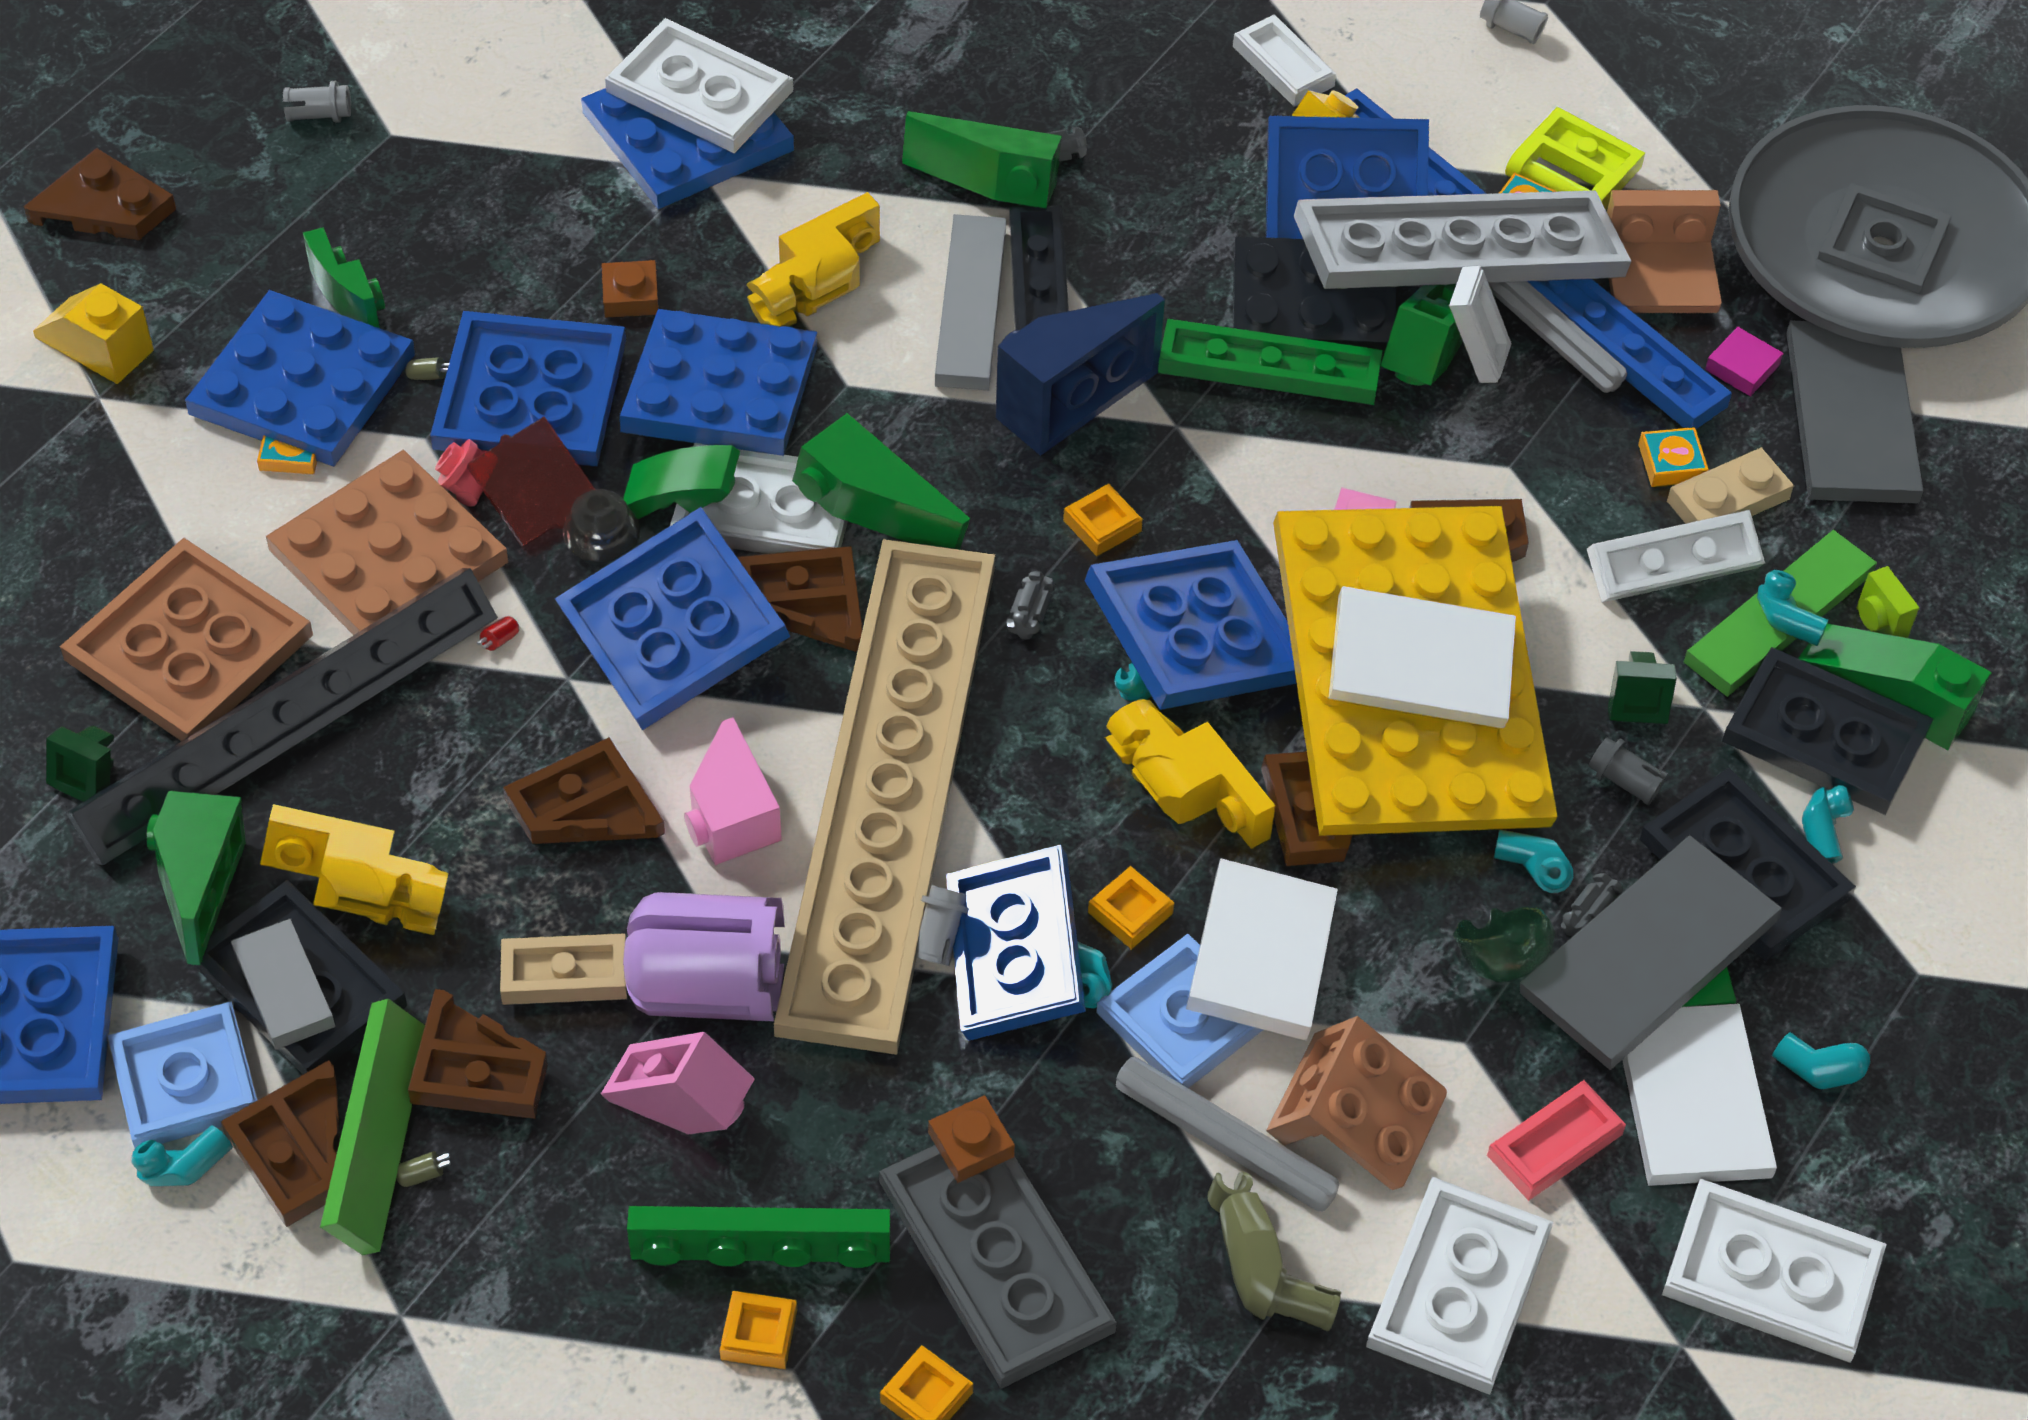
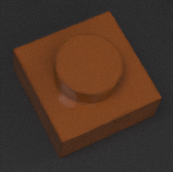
M655 260L602 263L605 318L656 315L658 310V291Z
M985 1095L928 1121V1134L957 1183L1014 1157L1015 1144Z

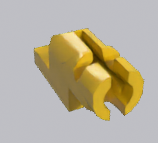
M868 192L779 236L780 263L746 285L753 292V294L747 296L748 302L761 324L789 327L797 321L794 311L803 313L808 317L816 313L818 308L860 286L858 253H862L872 245L880 242V205Z
M1145 699L1134 701L1120 708L1109 718L1106 727L1112 734L1105 737L1108 744L1122 763L1135 766L1132 769L1134 779L1142 783L1164 813L1178 824L1191 821L1217 808L1218 815L1224 826L1230 832L1235 833L1237 831L1251 849L1271 839L1275 804L1208 722L1184 733L1177 725L1159 712L1150 700Z
M273 804L260 865L319 877L313 904L315 906L367 916L374 922L387 925L388 921L392 920V918L398 917L404 929L434 935L448 878L447 872L440 871L428 863L389 855L394 835L393 830Z

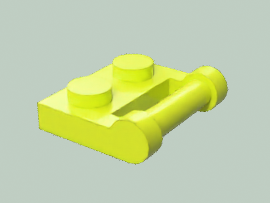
M1556 107L1512 154L1507 163L1505 174L1511 178L1515 172L1557 192L1589 191V189L1536 162L1539 158H1542L1595 186L1592 190H1596L1606 210L1611 191L1622 190L1642 168L1645 152Z

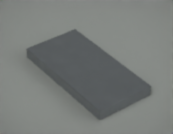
M1790 320L1786 334L1808 500L1919 503L1923 494V485L1901 348L1857 341L1820 328L1809 321Z
M1689 835L1520 982V994L1611 1070L1778 922L1781 917L1782 908Z
M935 1145L879 1171L881 1186L1001 1389L1116 1332L1117 1322L1015 1156L959 1183L955 1180Z

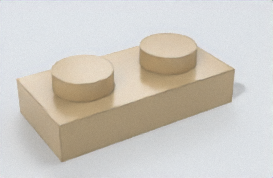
M1761 447L1672 486L1667 502L1685 524L1750 510L1751 516L1789 500L1794 485Z
M625 934L501 939L500 993L502 1004L627 999L623 965Z

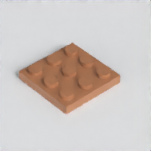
M404 449L266 535L269 551L353 635L462 568H471L479 582L508 563L506 547Z
M183 538L60 646L64 661L180 741H183L232 711L313 636L311 622L186 538Z

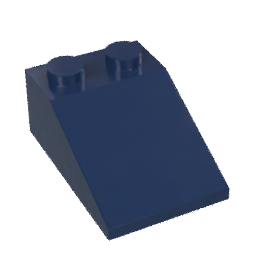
M1158 293L1047 315L1038 317L1021 330L1010 332L998 345L995 418L1040 456L1158 373L1165 299Z

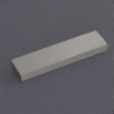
M953 215L935 368V387L989 391L1006 235V218Z

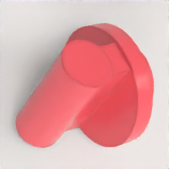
M470 439L461 446L453 442L443 452L435 466V470L440 473L438 483L445 490L455 494L460 503L470 507L475 506L498 462L497 457L489 451L479 449L478 445Z

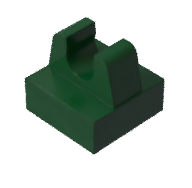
M1630 651L1629 662L1616 661L1608 702L1610 721L1668 724L1677 680L1675 664L1656 663L1654 653Z
M93 725L79 733H75L62 726L46 738V784L83 802L110 786V771L114 765V759L111 758V749L107 747L114 742V735Z

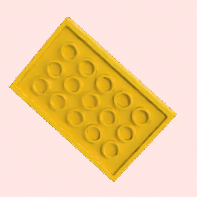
M1502 506L1277 511L1273 525L1319 836L1552 827L1557 819V811ZM1342 586L1516 616L1509 719L1504 729L1328 699L1338 596Z

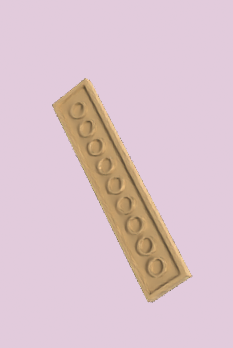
M885 539L882 541L774 1020V1037L895 1055L898 1053L916 963L915 954L927 904L922 902L921 899L922 895L929 896L995 570L994 554Z

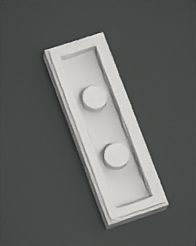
M1750 510L1592 544L1587 548L1602 603L1756 569L1765 564Z

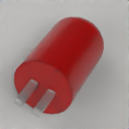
M510 616L499 619L481 631L480 640L477 644H482V648L490 651L496 650L518 634V622Z

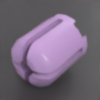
M663 892L643 897L629 917L627 926L628 937L625 941L623 958L627 991L636 1008L651 1016L774 1021L773 1011H777L784 972V964H780V935L774 934V927H785L782 898Z

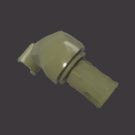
M1239 1172L1234 1182L1233 1190L1224 1184L1221 1173H1216L1208 1191V1201L1211 1207L1220 1213L1222 1233L1234 1283L1245 1309L1262 1320L1266 1316L1272 1317L1275 1312L1329 1331L1337 1314L1341 1291L1316 1285L1286 1274L1287 1268L1283 1267L1275 1229L1258 1194L1250 1192L1253 1186L1251 1175L1247 1172Z

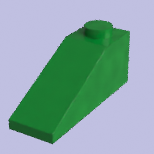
M908 111L906 114L902 163L993 200L1047 208L1057 184L1062 136Z
M1457 284L1423 285L1399 307L1381 367L1394 371L1395 376L1399 380L1418 386L1424 384L1431 386L1447 370L1463 342L1449 306Z
M848 413L820 432L800 449L792 481L799 487L806 498L817 502L832 516L909 543L960 550L970 518Z
M1827 624L1818 646L1809 643L1798 657V659L1933 718L1926 739L1947 751L1974 715L1991 675L1989 670L1937 643Z
M168 791L159 815L153 814L148 823L147 847L151 851H156L159 878L187 964H201L246 844L241 797Z

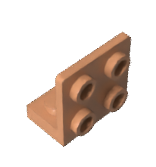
M1612 190L1607 214L1631 259V264L1626 277L1609 278L1611 295L1633 313L1719 312L1722 301L1711 246L1720 210L1718 190Z
M1356 1016L1314 1033L1266 1131L1284 1146L1310 1136L1317 1137L1322 1134L1389 1189L1396 1190L1405 1185L1445 1100L1447 1090L1376 1030Z

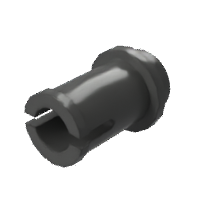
M1606 737L1588 765L1589 768L1597 772L1595 778L1601 781L1605 777L1642 800L1647 806L1650 805L1664 785L1669 773L1659 770L1624 748L1626 741L1620 738L1615 742Z

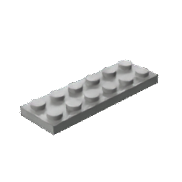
M1596 190L1298 200L1294 213L1295 221L1324 289L1457 284L1462 267L1481 266L1487 281L1491 283L1626 277L1631 264V259Z

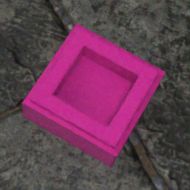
M1737 327L1708 357L1705 370L1751 397L1780 366L1783 353Z

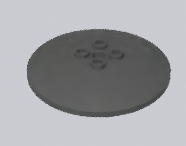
M1877 105L1834 107L1799 116L1777 127L1756 143L1738 169L1729 201V224L1737 252L1755 280L1773 298L1796 315L1820 328L1843 337L1881 346L1900 348L1946 346L1971 340L1999 328L2014 318L2028 304V178L2004 153L1965 128L1936 116L1897 107ZM1885 237L1893 241L1895 244L1882 245L1876 242L1873 238Z

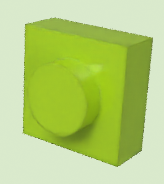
M1886 566L1868 573L1856 608L1859 611L1863 624L1870 631L1908 638L1920 607L1890 568Z

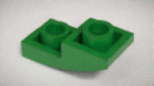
M324 227L303 232L310 271L316 284L333 308L340 315L380 328L377 311L385 309V302L377 278L367 280L359 259L346 262L341 246L331 248Z
M733 445L696 446L661 453L635 463L631 470L621 508L638 520L658 509L669 507L673 502H676L689 513L711 503L721 502L730 494L735 485L734 473L740 451Z

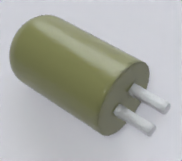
M442 357L410 360L406 365V375L414 380L444 379L448 370L446 367H449V363H445Z
M435 1151L400 1163L396 1180L401 1186L408 1187L443 1175V1167L450 1165L449 1160L441 1163L442 1160L450 1158L449 1154L439 1157Z

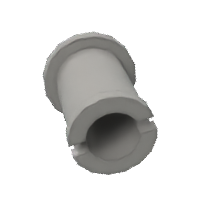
M1485 0L1480 11V18L1486 20L1487 27L1492 29L1497 25L1528 40L1531 44L1537 42L1548 20L1547 13L1539 12L1516 0Z
M330 81V85L324 87H285L283 90V102L305 101L306 103L305 106L284 107L285 117L288 122L301 119L332 118L335 123L341 122V117L351 116V97L348 85L339 86L337 81Z
M931 885L929 896L922 895L921 901L927 904L921 922L915 954L916 958L950 966V957L962 912L968 914L970 909L964 906L967 894Z

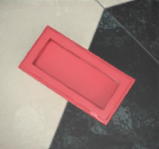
M1583 1080L1490 1144L1487 1156L1525 1198L1530 1201L1621 1137L1626 1124Z

